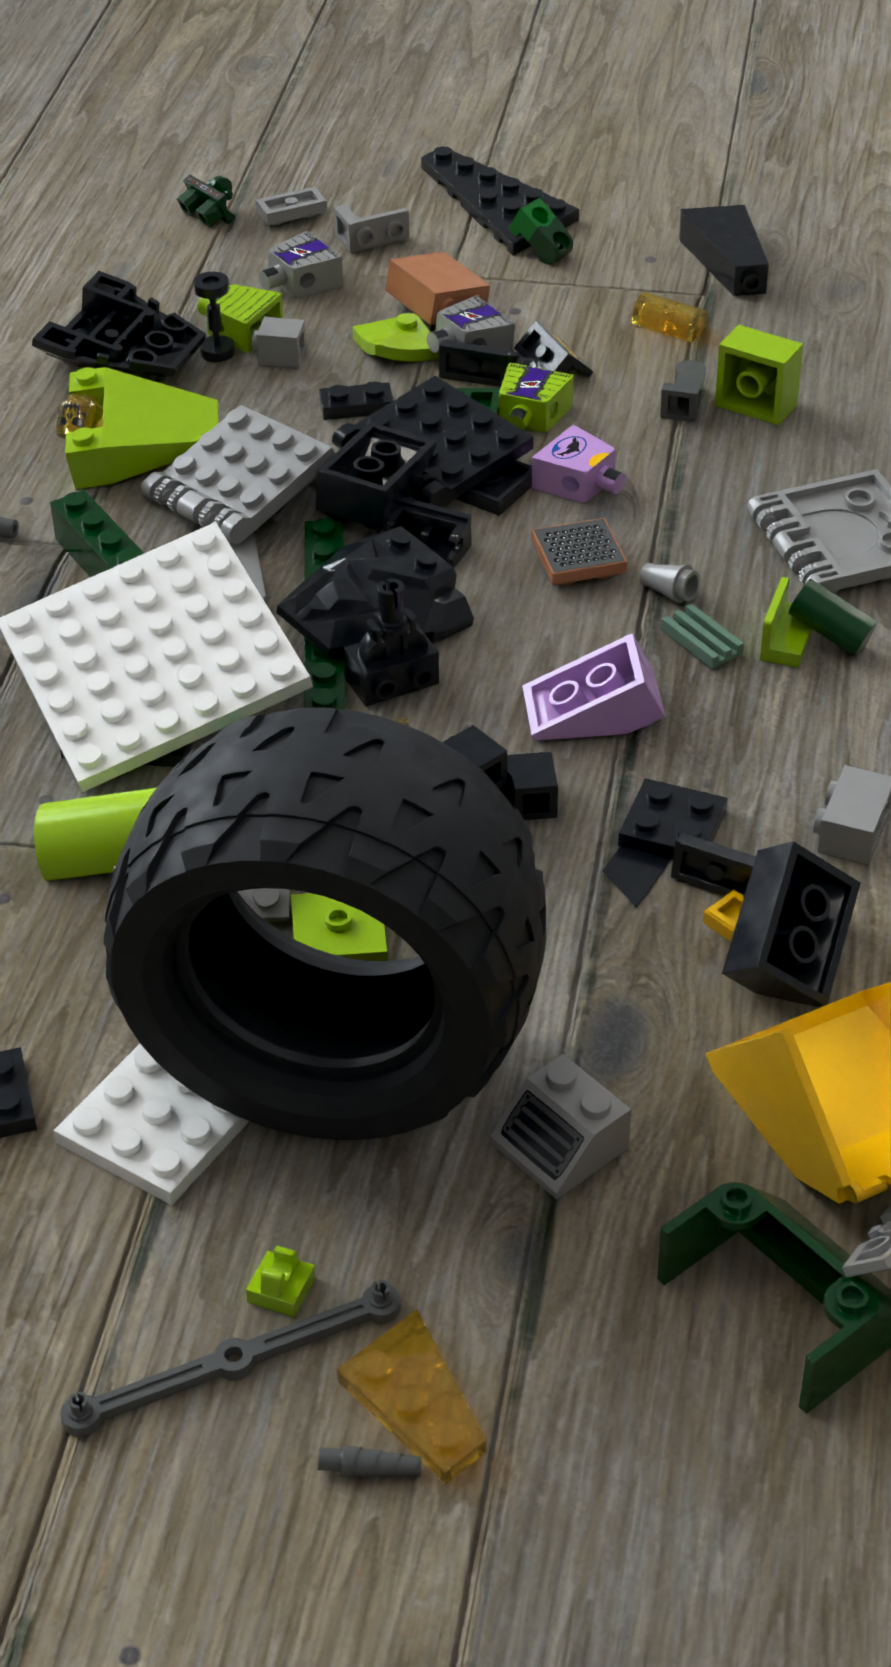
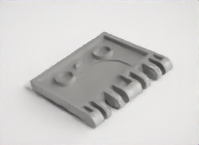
M240 405L230 411L226 418L211 431L202 435L197 443L184 454L178 456L163 472L151 473L142 482L141 493L160 505H167L171 511L196 524H201L200 526L202 527L216 522L228 541L240 544L317 477V470L335 452L331 446Z
M878 469L757 495L748 502V513L761 529L767 530V538L771 543L773 542V546L785 562L788 563L792 571L797 574L800 573L798 576L803 585L811 578L836 594L840 589L852 588L891 578V485Z

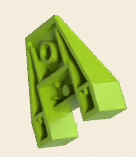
M87 367L77 372H71L69 395L72 405L76 403L77 406L79 403V412L86 413L84 420L82 414L77 415L78 408H76V411L74 410L75 416L84 421L83 426L85 428L78 426L79 429L66 433L65 455L75 490L113 484L173 463L178 456L184 454L197 443L202 435L211 431L219 424L218 400L106 367L96 369ZM102 424H103V427L92 428V429L86 428V427H89V426H95V425H102Z

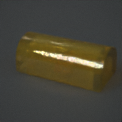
M643 292L635 303L632 323L693 342L708 327L709 314L707 310L649 292Z

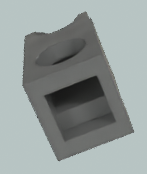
M686 360L676 365L675 383H664L662 387L660 417L696 421L705 394L706 366L703 363Z

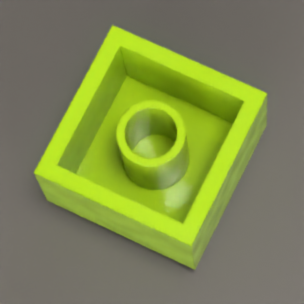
M738 324L719 344L715 406L779 426L798 405L803 343Z

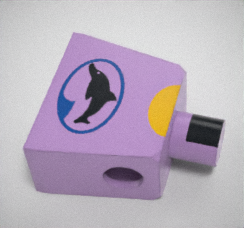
M575 425L569 427L532 457L533 489L581 503L588 502L603 489L613 494H618L624 487L626 476L624 473L615 470L616 451L614 447Z

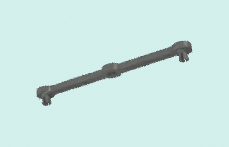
M378 1280L379 1284L376 1281L373 1282L360 1299L247 1341L240 1338L226 1339L216 1347L215 1352L97 1397H92L81 1391H78L76 1396L72 1393L69 1399L62 1405L60 1411L62 1426L72 1436H87L95 1432L101 1425V1422L108 1418L220 1376L226 1380L235 1381L243 1379L252 1372L255 1363L370 1320L375 1323L390 1322L400 1313V1293L387 1281ZM232 1354H239L242 1356V1358L237 1362H229L228 1360H226V1358Z

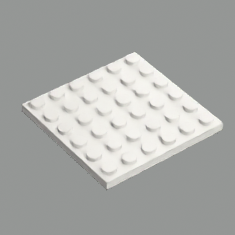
M216 522L0 617V630L82 792L313 687L309 673Z

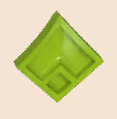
M403 313L394 318L352 326L353 339L364 352L370 355H377L397 361H429L439 359V352L433 353L427 344V335L430 331L415 313Z

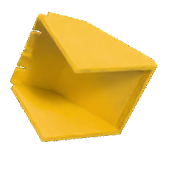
M891 982L864 989L705 1053L712 1072L795 1178L839 1204L847 1200L854 1204L886 1191L888 1184L891 1186Z

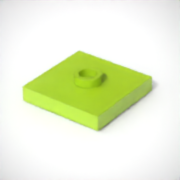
M312 893L291 895L293 933L296 941L312 948L350 959L388 961L384 924L356 908Z

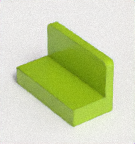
M781 577L764 619L760 660L800 668L813 629L788 614L792 604L788 602L790 578Z

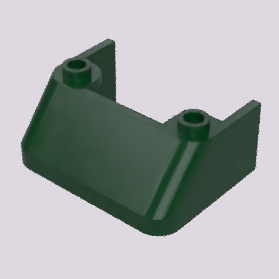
M725 1183L661 1227L657 1279L663 1285H666L739 1232L823 1304L825 1315L840 1330L806 1355L799 1408L807 1414L891 1348V1289L872 1273L846 1278L842 1267L851 1255L785 1200L744 1183Z

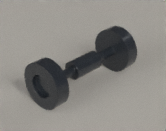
M204 272L194 278V291L197 296L209 299L210 304L207 305L208 328L212 331L213 336L206 337L205 342L200 346V354L206 361L224 362L234 356L235 349L234 341L230 337L219 335V330L222 329L221 307L216 302V298H220L229 292V279L227 275L221 272Z

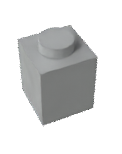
M264 317L259 330H254L252 338L253 350L258 351L259 365L299 368L307 350L305 320Z

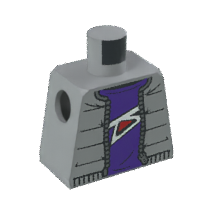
M308 231L271 248L268 252L269 268L259 272V280L265 290L279 286L294 298L343 286L342 256Z
M473 296L438 312L436 331L428 333L427 344L433 353L440 351V344L443 339L513 351L515 323L478 296Z

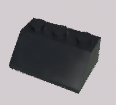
M794 841L758 850L722 974L756 994L819 1008L827 1005L861 882Z

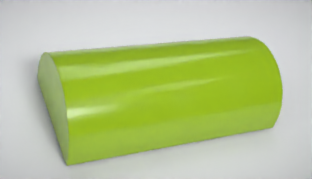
M156 788L42 803L35 816L34 844L38 865L44 880L50 881L114 872L113 866L118 864L121 851L134 823Z

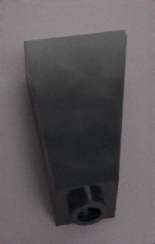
M745 205L680 210V242L733 296L766 294L769 264Z

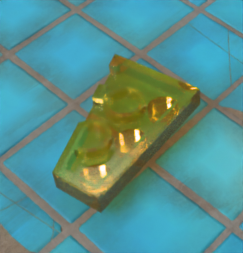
M418 1309L337 1369L338 1382L415 1456H422V1463L444 1484L449 1483L486 1453V1438Z

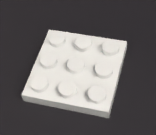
M139 1044L53 1131L57 1144L173 1205L249 1121L213 1105L189 1090L163 1069L144 1047Z

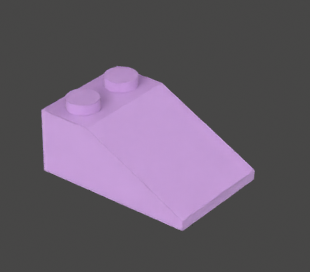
M633 633L522 685L531 735L535 741L629 734L640 728L648 727L655 721L665 717L654 669Z

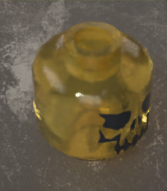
M71 394L68 396V400H64L59 404L56 434L66 440L67 432H73L85 427L90 429L103 427V407L97 404V398Z

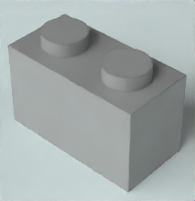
M844 765L839 780H831L825 798L827 808L820 807L818 809L813 833L820 834L819 853L869 865L891 811V776Z

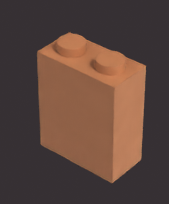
M446 252L390 259L385 291L428 324L434 325L440 310L468 298L478 296L488 303L491 285Z

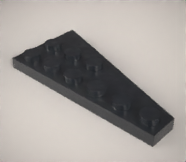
M437 147L434 151L421 157V168L437 184L445 185L448 188V194L452 198L458 197L461 200V207L483 228H490L494 232V238L499 243L505 242L508 245V252L512 256L531 247V245L522 235L516 238L508 227L520 208L536 199H542L564 225V228L579 221V209L566 203L564 200L552 197L538 188H533L520 182L517 178L509 177L498 172L495 168L487 167L474 161L471 157L463 156L449 147Z

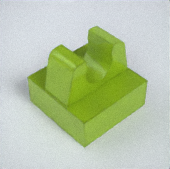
M277 1245L274 1252L267 1250L246 1288L247 1302L295 1318L316 1278L315 1265L300 1261L297 1251Z

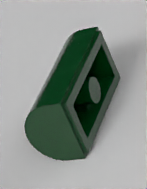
M811 578L799 591L788 611L789 615L854 657H857L864 650L878 623Z

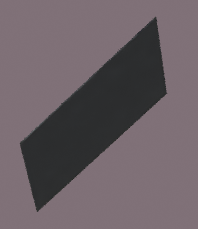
M620 846L602 871L637 908L671 858Z

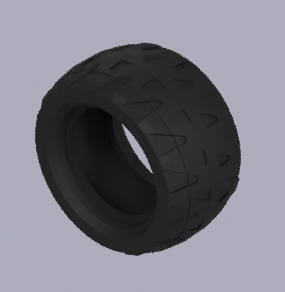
M297 708L268 715L246 717L225 726L211 740L201 746H196L185 759L181 760L150 796L134 823L112 876L105 913L106 927L103 944L106 947L107 953L106 979L111 995L139 1043L163 1069L203 1099L245 1120L285 1133L332 1140L383 1138L406 1133L438 1122L447 1117L448 1113L459 1105L465 1097L475 1098L486 1086L493 1073L499 1068L524 1026L530 1011L546 946L545 887L543 871L535 869L532 834L518 809L512 808L509 801L489 779L487 774L453 748L413 727L381 716L333 708ZM263 888L288 889L308 892L342 902L366 913L387 926L407 942L419 956L396 961H364L337 956L312 948L296 941L270 925L245 902L238 891Z

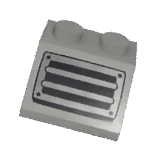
M561 1054L526 1078L490 1134V1142L557 1200L629 1149L631 1109L567 1056Z

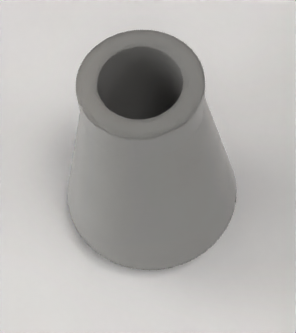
M646 563L640 573L642 585L654 589L677 603L692 601L700 589V575L690 565Z

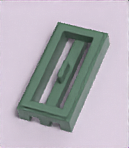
M693 604L686 606L685 613L681 610L674 612L673 619L668 615L661 618V630L711 669L743 654L744 643Z

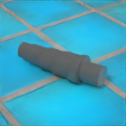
M342 1445V1449H319L318 1470L340 1472V1477L421 1476L422 1456L403 1455V1453L383 1452V1450L363 1449V1447Z

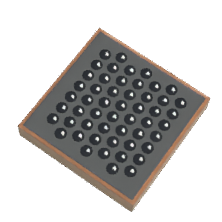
M605 518L531 530V541L552 585L560 584L567 586L577 581L594 578L608 579L613 575L627 573V560Z

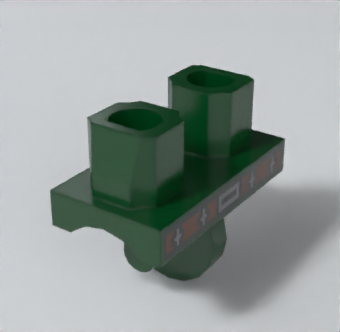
M189 174L183 180L187 190L177 198V201L184 213L191 216L196 212L199 220L209 228L219 219L228 224L235 219V215L228 211L226 201L233 197L232 183L228 178L216 176L206 184Z

